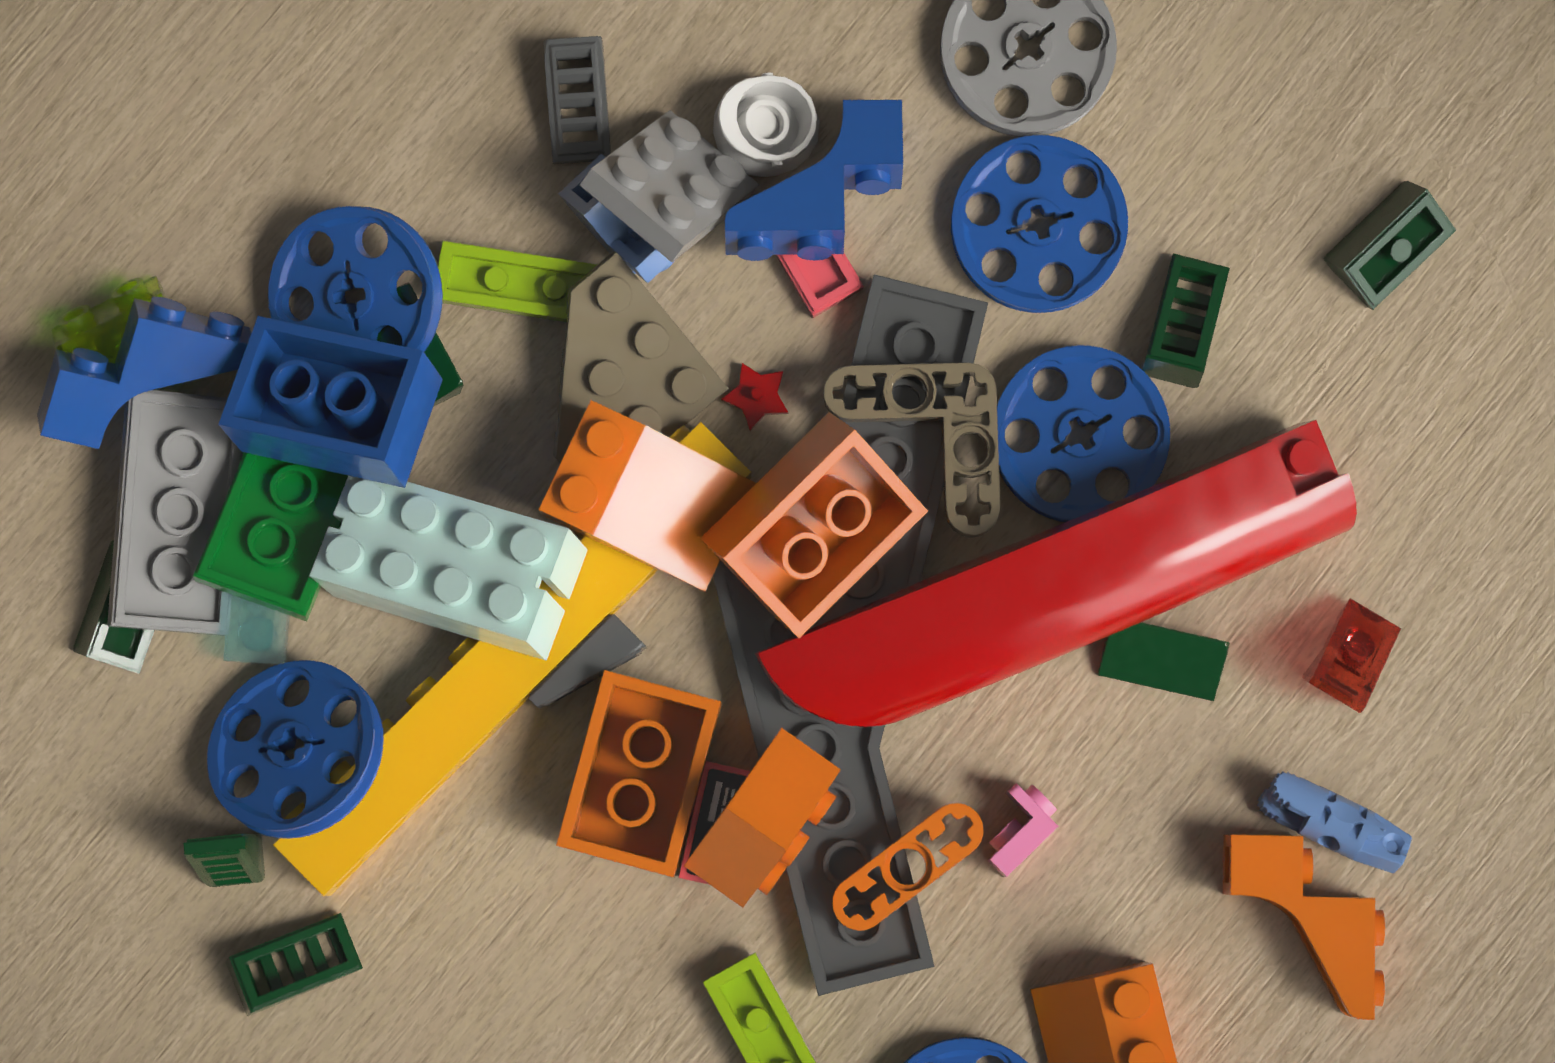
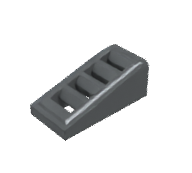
M589 36L544 40L553 164L593 162L600 154L607 157L611 154L602 37ZM592 59V67L559 69L558 61ZM592 82L594 84V92L560 94V85ZM595 107L596 116L562 118L561 109ZM597 130V141L564 143L563 133Z
M609 614L529 694V699L540 709L544 706L548 707L603 676L604 670L612 671L639 656L647 647L615 614L612 616Z

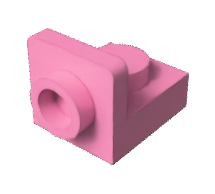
M1016 783L1005 793L1024 812L1029 820L1022 826L1014 818L989 842L996 852L988 861L1003 877H1007L1059 827L1050 818L1057 809L1034 785H1030L1024 791Z

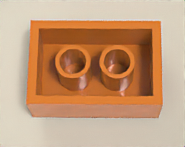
M829 412L700 539L779 622L800 638L928 510L855 429Z
M604 670L556 846L675 877L722 706L721 701Z

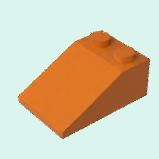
M591 400L539 507V511L542 516L706 592L720 559L700 538L756 483L654 429Z

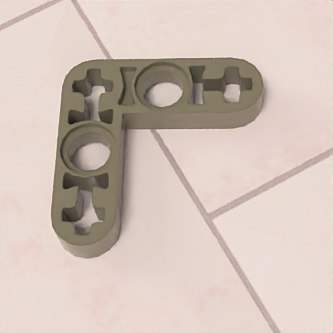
M973 363L856 365L841 367L830 374L825 382L823 392L824 404L830 413L844 422L942 420L944 501L947 522L953 531L961 536L971 538L982 536L992 529L999 518L1000 512L997 389L993 376L986 368ZM933 375L945 376L942 388L961 386L963 376H973L975 386L985 387L986 394L978 396L973 407L964 406V400L961 396H944L943 403L946 409H934L933 405L937 389ZM907 376L916 377L922 381L927 392L924 403L914 409H905L897 405L892 395V388L896 381ZM873 377L886 378L882 393L886 410L876 411L873 409L876 398L858 399L856 409L853 410L845 409L842 399L833 398L832 392L842 389L844 379H855L857 389L875 390L876 385ZM974 434L981 437L986 443L988 449L987 458L979 466H964L955 458L953 451L954 443L962 435ZM988 474L990 485L979 482L977 484V500L979 504L988 505L989 514L981 515L977 526L968 525L967 517L965 515H957L955 510L957 505H962L966 501L967 483L954 486L953 475L971 479Z

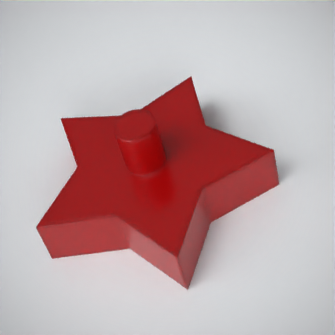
M742 363L739 385L721 399V401L742 410L750 431L765 415L789 414L778 394L783 371L760 375Z

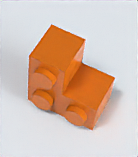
M781 728L696 847L684 867L742 908L757 889L768 895L787 866L789 867L810 838V836L801 831L806 821L808 820L817 826L837 796L828 791V788L841 769Z

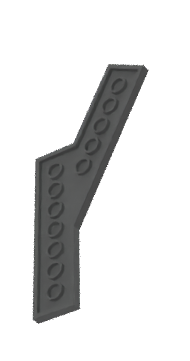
M873 275L851 366L937 363L974 364L989 302ZM933 375L937 389L933 405L934 409H946L943 403L944 396H961L965 401L970 376H963L961 386L942 388L945 376ZM873 377L876 385L875 390L857 389L855 379H848L843 397L845 409H856L858 399L876 398L873 409L876 411L886 410L882 397L886 378ZM903 377L896 381L892 388L893 399L897 405L905 409L918 408L926 399V388L922 381L916 377ZM942 420L845 422L858 432L928 512L808 630L921 581L944 487ZM720 560L713 578L758 758L761 757L780 729L783 728L841 769L828 788V791L837 796L817 826L808 820L806 821L801 831L810 836V838L792 864L786 868L818 996L935 967L917 895L876 926L861 931L852 930L844 926L836 918L832 907V898L837 886L902 837L880 752L885 725L858 727L835 724V722L802 710L788 700L770 681L755 653L796 635L779 622ZM902 849L892 857L890 872L897 882L910 885L914 883L906 851ZM879 866L868 873V876L877 882L875 885L862 893L854 886L845 892L849 903L843 910L849 918L857 913L864 920L871 917L874 912L870 907V903L883 892L888 903L899 897V893L891 889L883 880Z

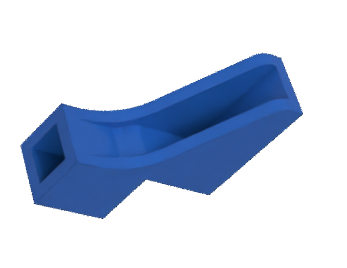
M843 100L842 126L838 139L831 151L821 161L731 207L727 211L725 216L726 255H738L740 258L749 261L765 260L772 255H798L802 259L815 261L827 259L832 254H844V190H856L865 195H880L888 192L890 189H901L902 100Z
M153 297L151 302L134 298L115 364L108 362L106 356L93 350L76 348L72 353L56 349L37 413L40 436L100 449L105 430L112 417L128 400L136 395L158 388L238 370L251 336L250 327L244 326L245 323L240 318L228 313L213 311L207 317L187 312V308L183 304L172 299Z

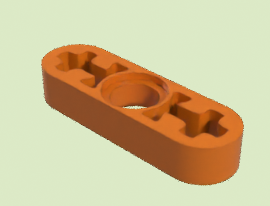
M952 803L940 807L837 886L832 898V907L836 918L844 926L852 930L861 931L876 926L977 849L983 837V823L978 813L971 807L961 803ZM950 814L955 820L961 819L964 816L967 817L971 823V826L965 831L969 839L968 843L962 847L956 841L947 843L938 850L947 857V860L939 867H936L931 851L924 844L917 841L916 836L927 830L930 841H933L945 831V825L941 820L946 815ZM902 849H913L924 859V874L914 884H901L893 878L890 872L892 857ZM879 866L883 880L891 889L899 893V897L888 903L883 892L870 903V907L874 912L871 917L864 920L857 913L849 918L843 910L849 903L845 892L854 886L862 893L875 885L877 882L870 878L868 873Z

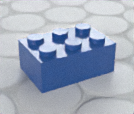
M258 316L218 425L241 452L405 488L443 379L422 350Z

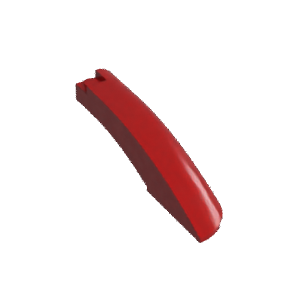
M1317 420L1297 423L1138 493L971 561L961 563L807 630L800 638L797 636L791 637L755 653L775 687L788 700L804 711L835 722V724L845 726L870 727L895 723L1108 637L1351 530L1357 515L1354 489L1348 473L1338 475Z

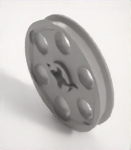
M954 0L947 13L941 34V67L945 81L955 100L963 110L980 124L1011 136L1049 135L1078 122L1101 98L1112 76L1117 52L1114 23L1103 0H1061L1055 7L1048 9L1036 6L1031 0H1003L1005 4L1004 13L998 19L991 21L982 20L976 16L972 9V0ZM1079 21H1089L1098 27L1101 33V43L1091 51L1076 49L1069 40V28ZM1049 26L1053 27L1051 31L1043 36L1037 51L1041 57L1039 60L1036 61L1028 55L1022 60L1018 59L1008 70H1003L1013 60L1019 46L1015 38L1021 36L1024 40L1029 41L1034 36L1038 38ZM974 45L985 52L988 58V66L982 73L976 76H968L957 69L954 56L964 46ZM1060 76H1072L1081 82L1084 89V97L1081 102L1074 106H1064L1055 101L1052 96L1051 86L1054 80ZM1005 88H1015L1021 91L1027 100L1026 112L1014 119L1005 118L1000 115L994 105V98L999 91Z

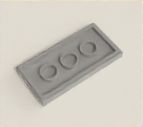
M150 390L136 395L125 403L107 627L229 636L232 595L195 582L193 577L243 457V452L218 425L228 398Z

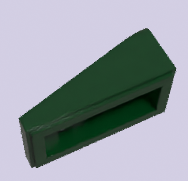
M1172 254L1142 368L1149 377L1190 388L1199 387L1205 370L1230 270L1229 267ZM1178 279L1211 287V294L1206 295L1177 287ZM1172 303L1206 311L1205 317L1172 309ZM1166 326L1200 334L1199 339L1195 340L1165 332Z
M234 834L187 839V842L183 843L185 857L202 882L209 887L259 883L265 878L262 837H258V834Z
M341 913L232 955L226 960L228 970L247 1016L363 969ZM328 933L339 961V965L329 968L317 936ZM305 942L317 973L309 977L306 976L295 949L296 945ZM281 951L294 982L287 986H283L272 955ZM257 961L260 963L270 989L269 993L260 996L249 968L250 964Z

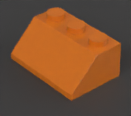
M1144 961L1030 989L1048 1063H1177L1153 963Z

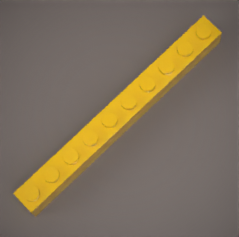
M702 422L692 431L683 425L669 437L749 480L752 478L751 471ZM575 532L581 539L580 542L588 551L570 599L559 597L543 580L539 589L546 590L565 610L547 661L468 637L448 657V660L454 666L438 682L432 676L425 679L405 700L412 708L396 724L389 718L382 722L384 744L381 763L372 786L361 802L346 817L333 826L306 837L279 838L273 846L323 896H331L529 699V694L609 614L611 616L615 614L658 570ZM346 760L339 764L330 773L331 783L340 784L347 781L354 773L355 764L351 766ZM299 804L284 819L297 817L305 808V804Z

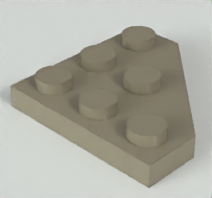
M613 251L568 289L566 314L568 315L565 348L562 353L557 432H555L553 456L559 463H561L591 400L670 437L681 426L688 424L729 389L617 252Z

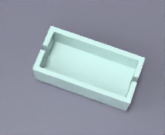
M348 476L333 514L342 524L340 529L328 527L310 573V577L334 597L547 661L565 610L546 590L539 589L541 581L543 580L559 597L570 599L588 551L569 528L411 482H407L406 487L402 488Z

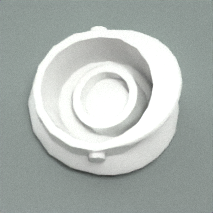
M769 72L761 74L762 76L746 78L731 86L723 95L714 114L713 134L718 150L723 155L737 160L745 169L746 174L758 177L777 176L794 170L806 161L818 142L820 125L812 98L803 87L786 77L773 76V73Z

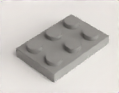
M669 110L593 166L580 186L673 263L723 222L727 211L731 207L749 199L759 184L746 174L745 169L737 160L723 155L705 140L694 124L678 117Z

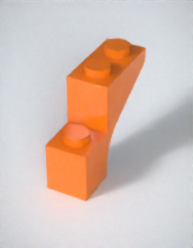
M1223 835V894L1259 898L1280 909L1294 925L1338 1009L1344 1015L1362 1020H1375V1006H1383L1385 995L1383 971L1375 970V946H1383L1385 917L1383 910H1375V898L1303 896V884H1311L1313 879V853L1311 848H1303V836Z

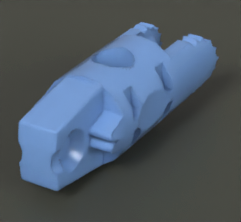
M1282 771L1281 774L1278 773L1270 783L1271 786L1265 789L1257 800L1259 801L1257 804L1260 808L1259 811L1263 812L1264 816L1266 815L1270 819L1276 820L1277 823L1351 860L1390 873H1395L1403 865L1410 848L1412 836L1374 811L1302 777L1298 778L1295 774H1290L1289 772L1285 773Z

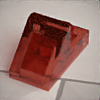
M1350 598L1340 610L1322 650L1304 672L1302 678L1358 713H1361L1369 701L1401 628Z

